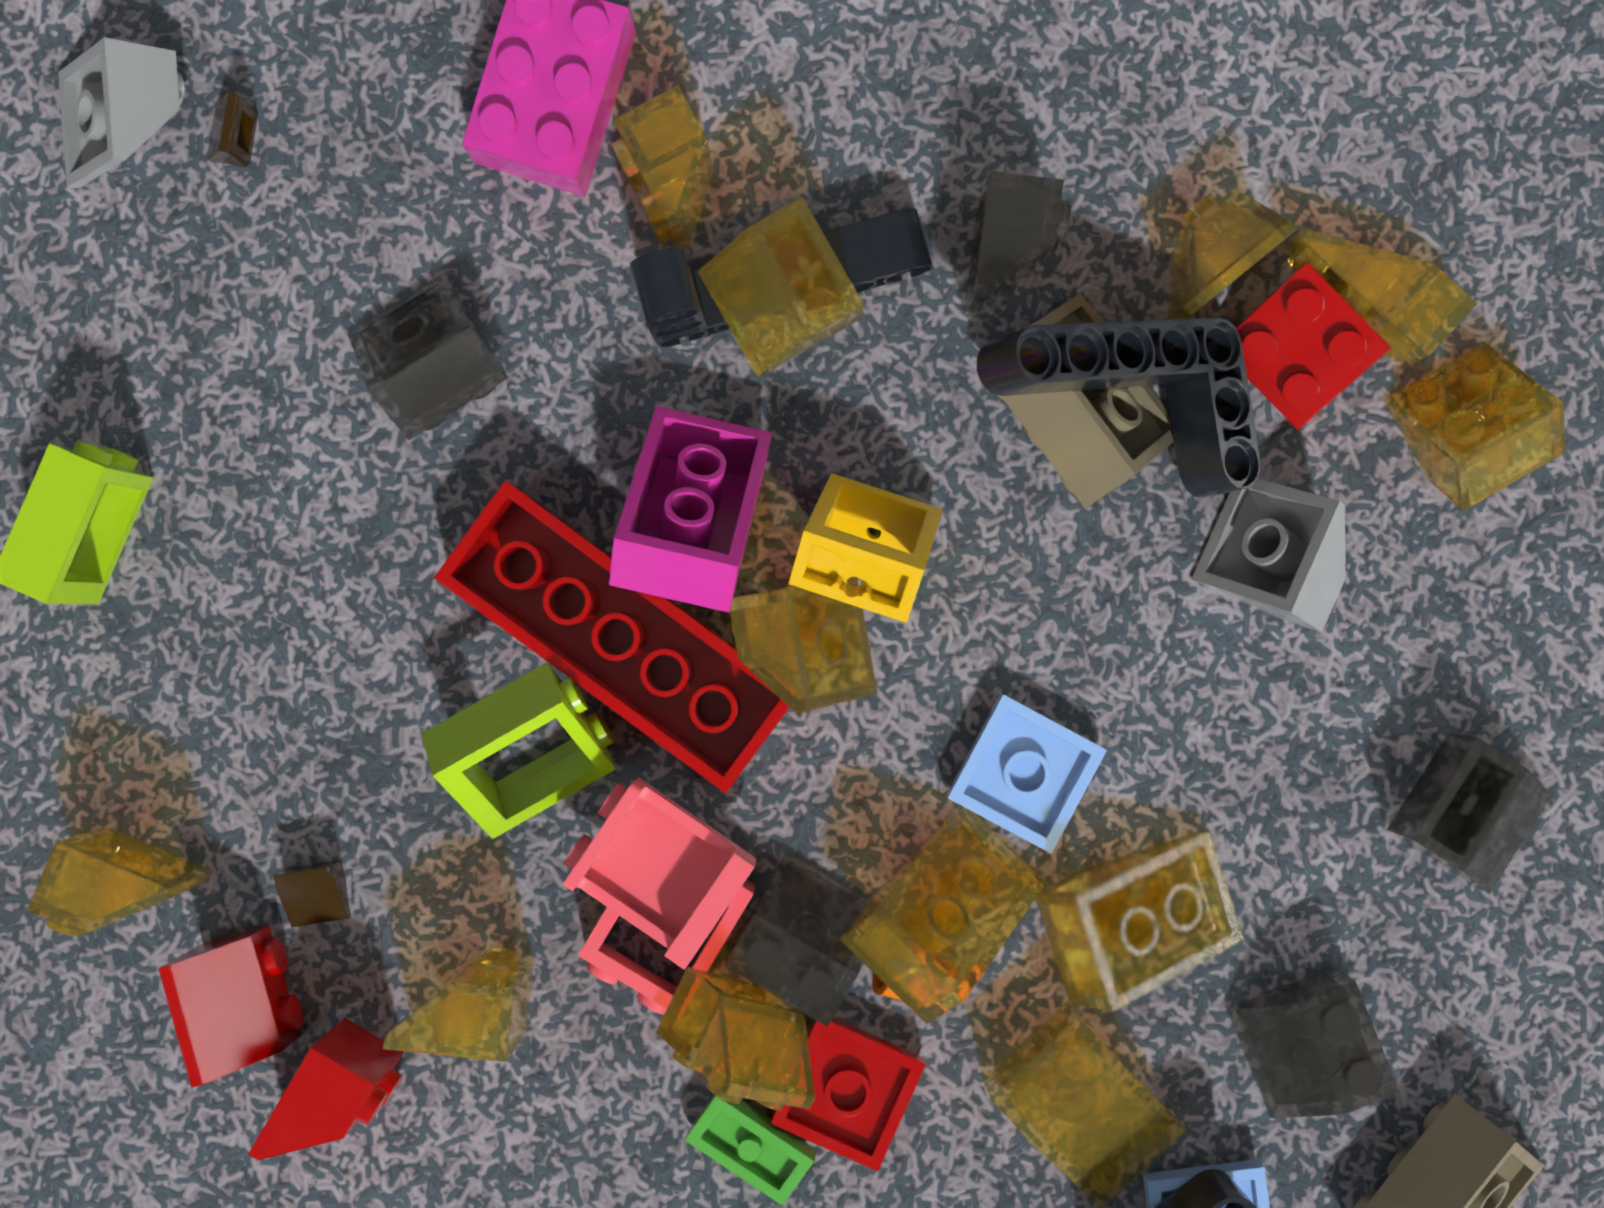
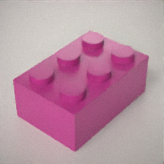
M506 0L462 141L463 148L475 164L586 197L636 35L630 9L605 0Z
M656 406L615 532L609 585L730 613L762 485L772 432Z

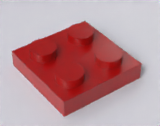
M1308 261L1235 327L1239 332L1242 342L1247 379L1297 430L1301 429L1391 349L1390 344Z
M818 1010L772 1112L770 1124L878 1172L925 1068V1058Z

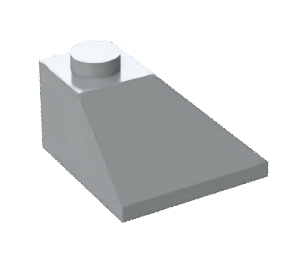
M104 37L58 72L67 187L80 188L125 161L180 110L184 97V81L182 75L177 72L176 51Z
M1258 479L1252 487L1230 492L1192 580L1277 618L1322 632L1346 579L1345 504L1339 500Z

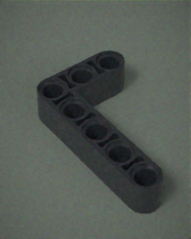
M913 208L894 211L693 270L690 269L684 249L667 248L653 251L634 259L629 265L646 325L659 347L681 344L679 338L688 336L689 341L735 329V322L744 320V324L748 325L791 312L790 306L799 304L801 310L846 297V290L854 288L856 293L898 282L902 280L901 274L910 272L911 278L919 276L934 267L918 211Z
M1218 317L1034 325L987 342L978 353L977 373L980 381L988 391L1000 396L1165 384L1179 474L1186 490L1195 497L1204 498L1252 487L1259 478L1261 471L1260 454L1242 342L1239 332L1227 319Z

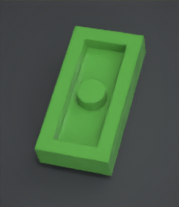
M720 1085L689 1128L685 1138L686 1142L782 1206L814 1163L817 1151L794 1134L770 1124V1118Z

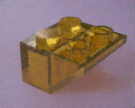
M679 85L614 118L613 122L620 139L612 143L611 146L633 192L636 193L642 189L646 190L647 194L639 199L661 245L672 240L676 248H682L686 252L690 250L714 170L707 138Z
M803 197L798 198L745 229L698 271V275L757 378L862 319L864 304Z
M1485 342L1384 400L1388 411L1429 482L1462 511L1565 453L1564 402Z
M687 967L656 1030V1033L675 1049L672 1054L673 1058L683 1066L703 1074L709 1080L707 1084L709 1091L730 1103L739 1104L742 1098L756 1100L758 1103L778 1111L782 1110L784 1105L810 1109L815 1099L804 1014L773 989L765 985Z

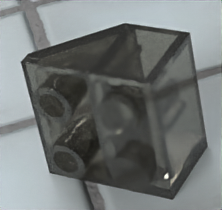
M1448 732L1387 830L1483 892L1490 894L1552 795L1527 768L1480 738Z

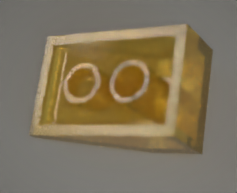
M958 804L874 896L840 940L928 1024L965 1001L1040 893L1046 881L973 811Z
M1200 830L1078 871L1034 893L1070 1004L1114 1012L1244 940L1209 830Z
M1068 1000L983 1077L990 1099L1040 1152L1100 1208L1108 1204L1187 1131L1182 1123Z

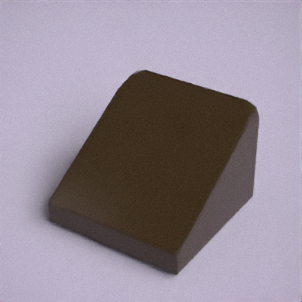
M228 92L215 106L207 160L247 167L251 162L258 113L237 93Z
M342 860L288 868L274 874L275 887L291 927L343 920L351 917Z

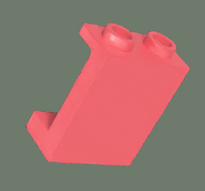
M638 777L631 783L628 789L618 783L598 811V814L606 819L594 839L583 834L563 862L565 866L572 870L563 885L571 891H574L576 888L582 889L667 948L664 956L685 970L754 869L757 858Z

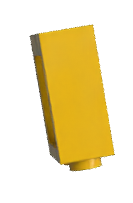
M831 473L803 531L788 584L907 623L943 509ZM868 528L880 530L881 534L872 535ZM857 577L861 580L862 584L860 586H853L849 583L848 578Z

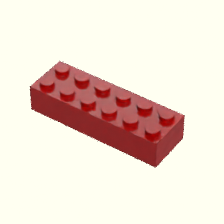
M505 480L434 576V579L568 678H571L572 681L724 793H727L798 697V692L674 600L609 585L612 555L522 488Z

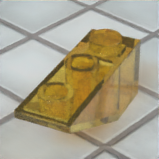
M1304 228L1287 240L1281 247L1291 256L1288 259V263L1294 272L1308 261L1390 344L1391 349L1384 355L1397 362L1405 361L1409 365L1429 357L1477 305L1468 294L1431 262Z

